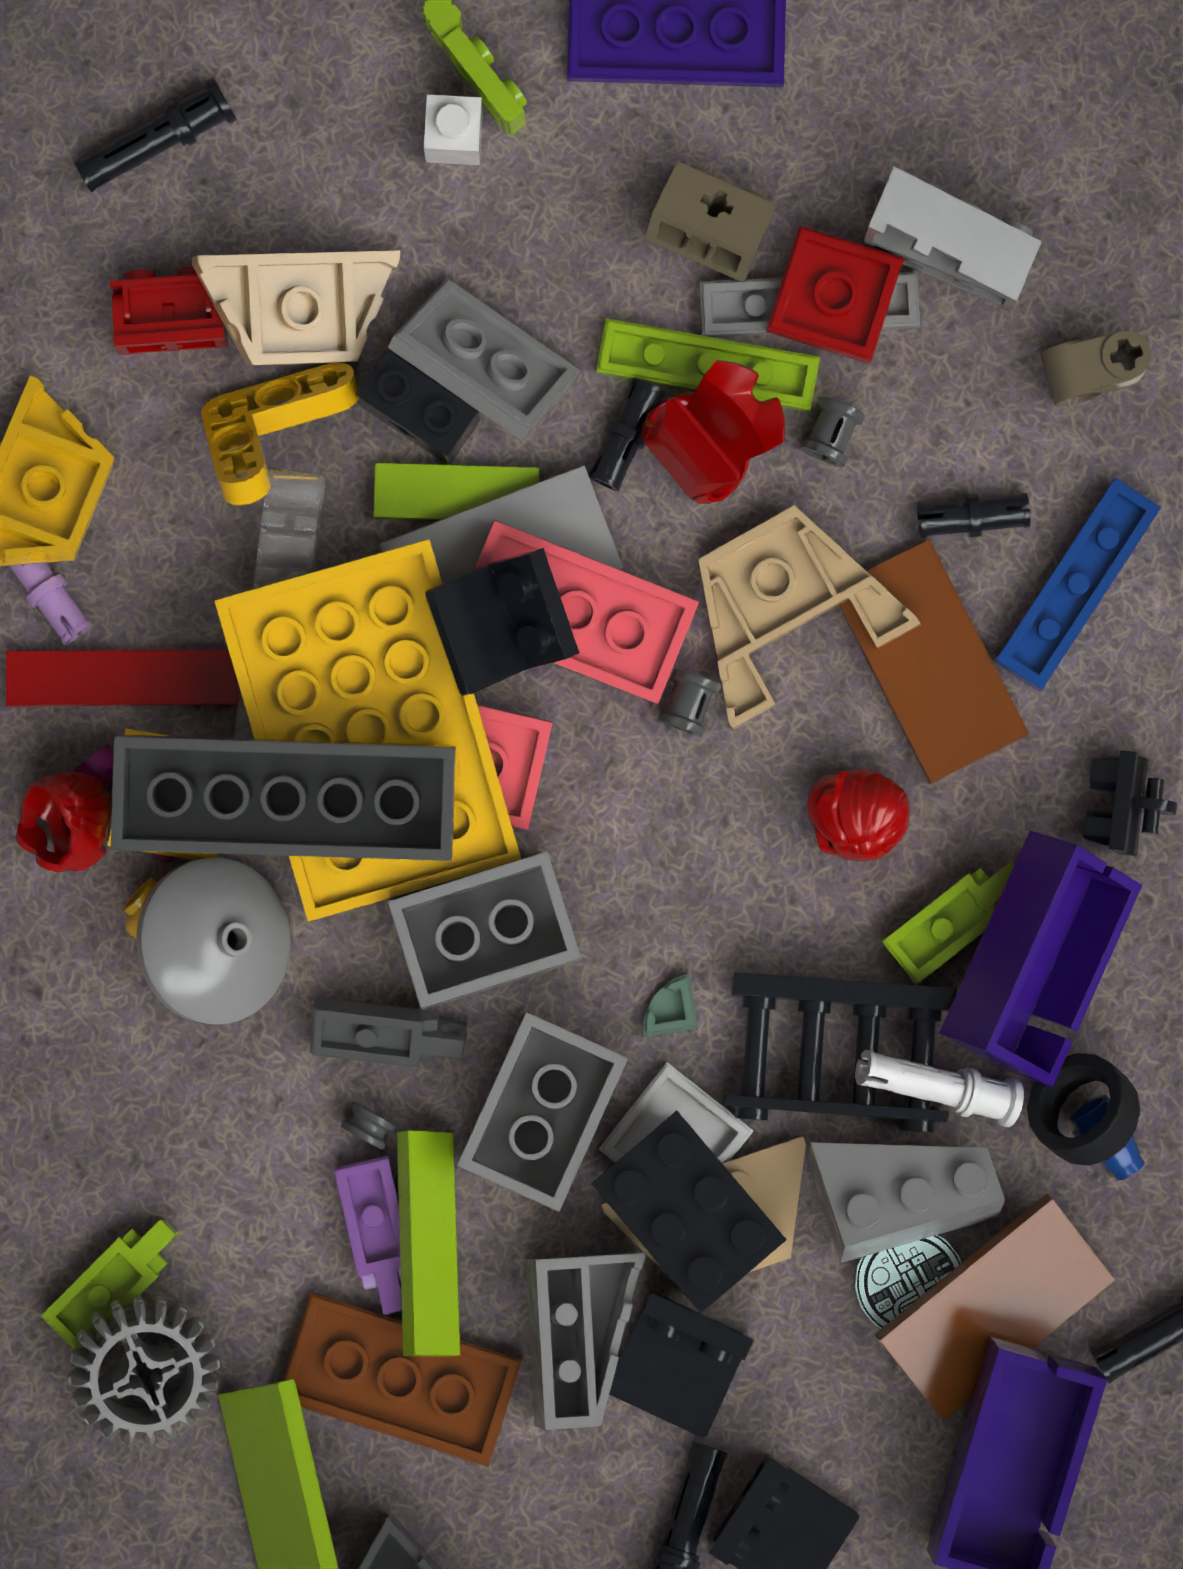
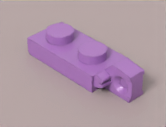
M389 1156L334 1168L357 1275L362 1279L364 1290L378 1288L384 1315L401 1312L399 1199Z

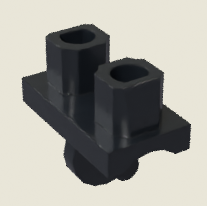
M1120 750L1119 758L1110 757L1092 760L1089 779L1090 788L1095 791L1115 792L1113 812L1087 810L1083 838L1107 846L1109 850L1120 855L1137 857L1142 812L1144 813L1142 833L1158 834L1160 815H1176L1177 803L1162 800L1164 779L1148 778L1146 797H1144L1148 758L1138 756V752Z

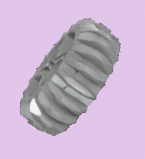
M136 1294L132 1299L133 1309L125 1312L122 1304L118 1300H114L110 1304L114 1317L107 1320L103 1314L94 1312L91 1319L97 1332L80 1329L77 1333V1338L85 1348L71 1349L69 1352V1360L77 1368L67 1373L69 1385L79 1387L72 1394L74 1405L87 1406L83 1413L87 1424H94L102 1420L100 1430L101 1434L106 1438L112 1436L120 1427L122 1443L128 1446L134 1440L136 1432H142L145 1444L151 1447L155 1442L154 1432L162 1429L166 1438L173 1441L176 1438L173 1424L180 1421L185 1427L193 1429L195 1419L190 1409L208 1411L210 1407L209 1401L201 1392H213L218 1388L216 1378L208 1374L220 1367L218 1357L209 1354L215 1347L211 1334L200 1335L204 1328L200 1317H192L185 1321L187 1310L185 1305L181 1303L173 1306L166 1314V1301L163 1296H156L151 1309H145L142 1296ZM138 1333H160L174 1339L178 1343L170 1346L168 1342L157 1346L148 1345L142 1341ZM121 1340L124 1346L123 1357L118 1363L108 1368V1374L98 1378L99 1369L105 1355L112 1346ZM134 1351L138 1352L142 1363L145 1362L147 1367L152 1370L150 1378L153 1389L148 1387L145 1378H141V1375L135 1370L137 1363ZM188 1363L187 1373L182 1384L170 1398L165 1400L163 1395L164 1384L170 1377L180 1373L178 1367ZM116 1395L120 1399L129 1395L139 1396L146 1401L149 1407L134 1408L124 1406L115 1402L110 1397Z

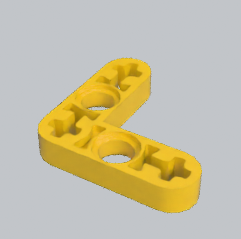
M339 362L324 364L222 394L204 405L201 410V417L216 478L226 502L232 505L251 504L263 498L271 489V481L259 436L342 412L357 403L356 395L359 392V386L354 370L350 365ZM289 400L285 403L274 405L277 402ZM247 472L246 476L238 478L237 474Z

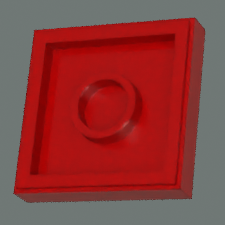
M799 226L766 332L871 365L904 258Z

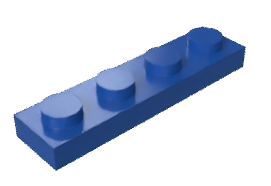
M1115 478L994 662L1041 692L1161 507Z

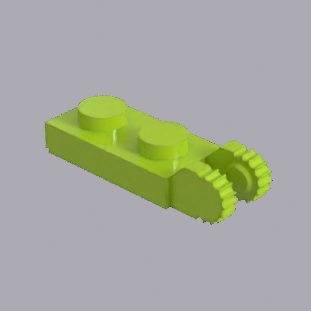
M452 0L424 1L425 6L422 9L424 11L423 17L426 21L424 25L427 26V31H431L432 38L478 97H482V103L507 135L515 133L526 124L523 107L528 103L520 89L509 77L504 81L499 79L490 67L495 60L489 49L477 35L471 39L462 31L461 11L455 4L452 5Z

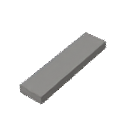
M899 272L882 330L920 327L917 272ZM783 278L746 279L744 283L738 280L700 281L702 336L773 335L766 331Z

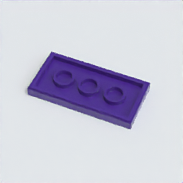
M569 0L567 81L783 87L786 0Z

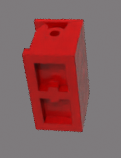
M193 266L178 269V276L156 277L154 271L135 270L123 273V280L110 281V287L114 293L112 295L114 347L119 355L228 347L227 329Z

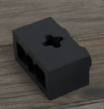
M388 350L356 395L360 407L447 465L452 463L480 422L479 412Z

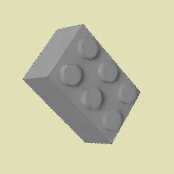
M548 851L388 901L422 1010L581 961L579 949Z
M526 1012L457 1166L559 1212L628 1058Z

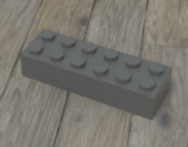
M117 735L114 736L111 850L452 861L456 745Z

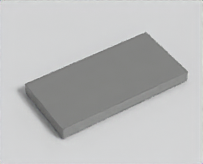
M585 465L379 544L382 552L430 539L443 584L474 570L492 522L497 520L617 569L623 568Z

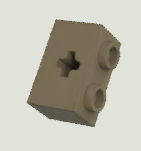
M677 161L654 207L644 240L744 283L769 230L777 204L766 200L756 191L741 189L722 181L703 168L690 167Z

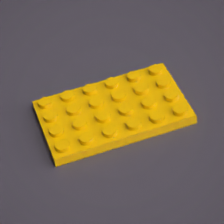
M430 539L214 601L254 739L456 745L452 861L289 856L308 922L522 860L475 695L473 693L462 696L459 693L425 596V592L428 589L442 584Z

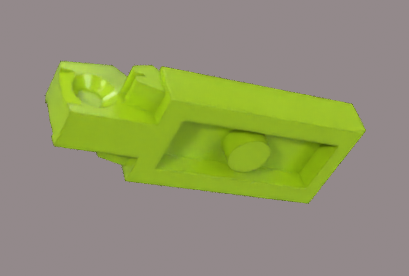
M1013 861L1009 862L990 878L981 868L972 875L967 874L882 941V944L914 985L925 979L985 931L1014 867Z
M164 1217L143 1237L132 1228L124 1237H118L41 1317L72 1349L85 1348L78 1341V1331L80 1329H88L96 1333L97 1329L92 1322L91 1316L94 1312H99L107 1320L114 1317L110 1305L114 1300H118L125 1311L132 1304L133 1296L136 1294L141 1295L160 1276L159 1272L168 1263L159 1253L179 1232Z

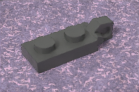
M315 997L310 1053L316 1056L419 1068L420 1061H433L435 1056L462 1059L467 1024L466 1022L439 1017L437 1013L425 1012L426 1010Z

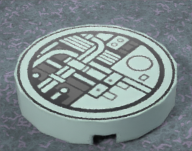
M934 1235L861 1257L856 1267L854 1284L860 1308L875 1326L882 1329L961 1264L959 1255L946 1239Z

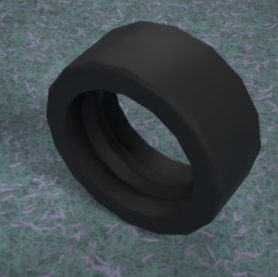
M1075 1053L1066 1056L1053 1087L1035 1082L1031 1088L1027 1112L1029 1126L1043 1145L1055 1155L1071 1164L1090 1166L1109 1160L1127 1145L1137 1128L1140 1104L1138 1092L1128 1077L1111 1062L1096 1054ZM1093 1081L1106 1084L1109 1089L1110 1099L1107 1111L1099 1124L1089 1132L1073 1138L1061 1134L1057 1121L1060 1108L1068 1095L1081 1085Z

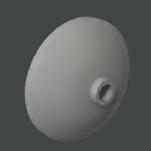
M226 858L192 860L168 872L149 893L142 907L137 926V954L141 971L151 991L173 1013L200 1024L232 1023L245 1019L257 1012L272 998L285 976L290 958L291 934L289 921L276 891L254 869L238 861ZM231 930L237 937V943L233 949L230 948L227 942V936Z

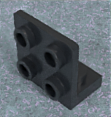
M544 548L495 561L428 589L425 592L455 682L462 696L473 694L524 670L565 660L580 653Z
M651 1290L618 1360L609 1395L699 1437H706L741 1360L746 1359L754 1339Z
M767 1453L710 1540L707 1550L709 1554L724 1564L728 1565L730 1563L738 1569H827L859 1520V1514Z

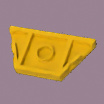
M31 375L28 378L0 445V566L75 561L114 466L115 457L97 439L89 437L84 432L82 423L68 409L64 411L44 391V384L38 378Z

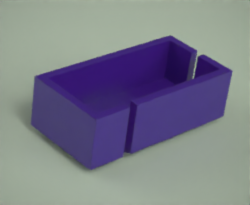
M1030 830L939 1034L1007 1071L1053 1087L1073 1042L1065 1037L1028 1025L1027 1023L1032 1015L1078 1031L1142 884L1116 868L1106 865V862L1076 844Z
M990 1337L927 1546V1551L934 1565L948 1569L1051 1568L1057 1547L1048 1532L1058 1536L1061 1535L1107 1383L1106 1377L1097 1367L1049 1354L1046 1361L1039 1350ZM1041 1521L1048 1532L1039 1530Z

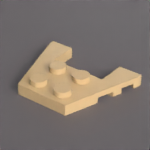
M795 505L698 559L717 653L719 674L727 707V717L733 729L777 705L754 665L750 654L846 600H851L877 649L921 625L916 615L906 608Z

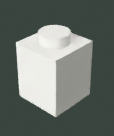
M427 94L424 134L426 162L480 165L483 120L482 97Z

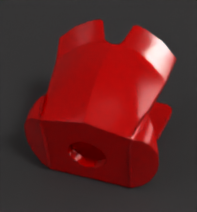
M716 360L703 376L694 393H682L665 399L647 414L642 425L641 435L643 443L689 498L699 504H712L728 497L743 480L751 458L761 455L785 441V418L779 398L774 397L765 401L757 400L753 395L752 389L759 378L758 373L735 362Z

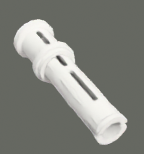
M865 1050L861 1054L862 1059L868 1060V1062L858 1059L856 1065L855 1079L858 1085L880 1088L902 1095L948 1105L949 1109L957 1116L981 1115L993 1118L999 1126L1011 1127L1018 1119L1022 1110L1024 1089L1019 1079L1008 1077L1003 1081L983 1077L977 1069L968 1067L957 1072L947 1071L885 1056L870 1050Z

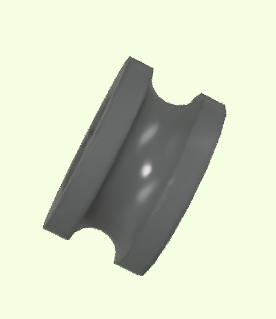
M354 1102L351 1106L353 1117L348 1121L343 1120L341 1127L384 1150L387 1145L384 1142L385 1134L390 1131L394 1132L397 1126Z

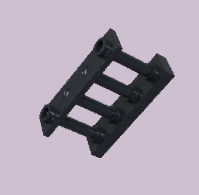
M734 972L731 996L743 997L742 1007L748 1008L742 1096L724 1095V1107H735V1118L768 1121L769 1110L901 1119V1130L934 1132L935 1122H948L949 1111L931 1110L930 1100L908 1096V1108L876 1106V1088L858 1085L855 1073L852 1104L819 1101L825 1014H831V1004L853 1005V1016H858L856 1070L858 1059L868 1062V1060H864L861 1057L863 1051L870 1050L878 1053L880 1018H886V1008L909 1009L908 1019L913 1020L911 1062L933 1067L935 1023L941 1022L942 1011H949L956 996L957 988ZM776 1000L798 1001V1012H803L797 1100L764 1098L770 1010L776 1009Z

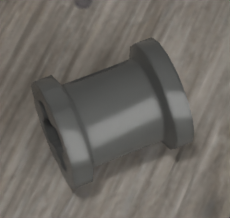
M820 397L817 405L821 410L810 438L802 440L799 449L821 461L837 467H844L847 461L844 451L855 425H862L865 415L848 404L831 398Z
M674 669L672 677L676 680L666 711L659 714L657 721L666 726L702 737L705 730L702 722L711 696L714 693H719L721 684L688 671Z

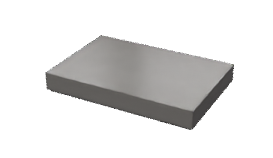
M448 278L441 283L397 331L388 346L390 350L521 441H524L570 388L580 372L571 363Z

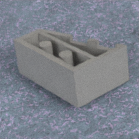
M810 1142L807 1161L840 1263L997 1218L1005 1202L988 1148Z

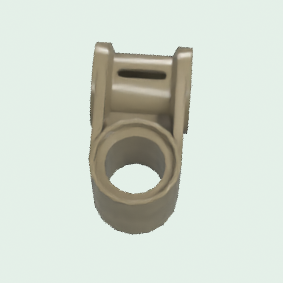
M1124 330L1088 340L1082 339L1062 343L1042 351L1041 357L1054 405L1056 407L1069 405L1068 399L1080 396L1082 401H1086L1103 393L1130 387L1138 383L1144 376L1151 359V348L1147 340L1137 332ZM1118 348H1124L1127 355H1137L1138 358L1134 360L1131 370H1125L1122 363H1112L1111 360L1115 358Z

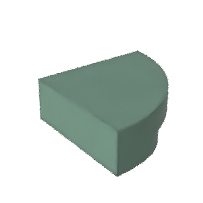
M689 974L674 978L655 993L644 1015L643 1037L698 1029Z

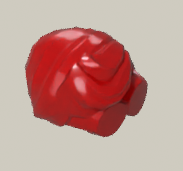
M859 768L829 774L819 778L810 790L807 801L808 814L815 825L817 843L823 853L836 855L851 861L866 862L877 860L888 854L898 844L909 827L910 802L907 794L893 779L885 777L881 772Z
M70 770L68 772L62 771L44 775L29 785L21 805L22 812L16 832L17 843L24 850L35 854L36 863L49 871H83L96 864L107 853L103 841L106 838V828L112 809L111 799L102 782L95 776ZM37 817L49 825L54 852L47 850V836L43 829L36 825Z

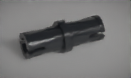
M633 378L630 389L615 420H609L604 430L608 435L597 460L588 473L590 480L619 492L637 450L644 449L645 447L641 435L642 425L647 414L663 399L665 395L663 390L647 381Z
M975 493L966 494L965 500L927 504L917 503L920 538L969 532V537H979L982 535V531L1016 527L1029 528L1031 521L1030 509H1026V505H1029L1027 493H1020V495L979 498L978 494Z

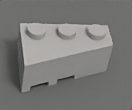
M893 166L868 226L863 245L904 258L902 266L1012 311L1042 241L1033 237V231L1027 226L1008 219L1001 221L982 211L978 206L958 199Z
M623 1252L525 1259L535 1427L544 1430L601 1426L619 1359L617 1355L625 1324L629 1321L633 1306L631 1301L646 1253Z

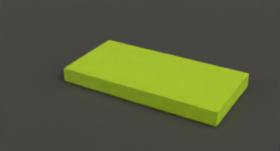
M294 1379L218 1394L258 1569H339Z

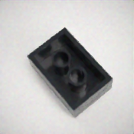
M675 1111L591 1183L700 1313L705 1311L787 1240L678 1111Z

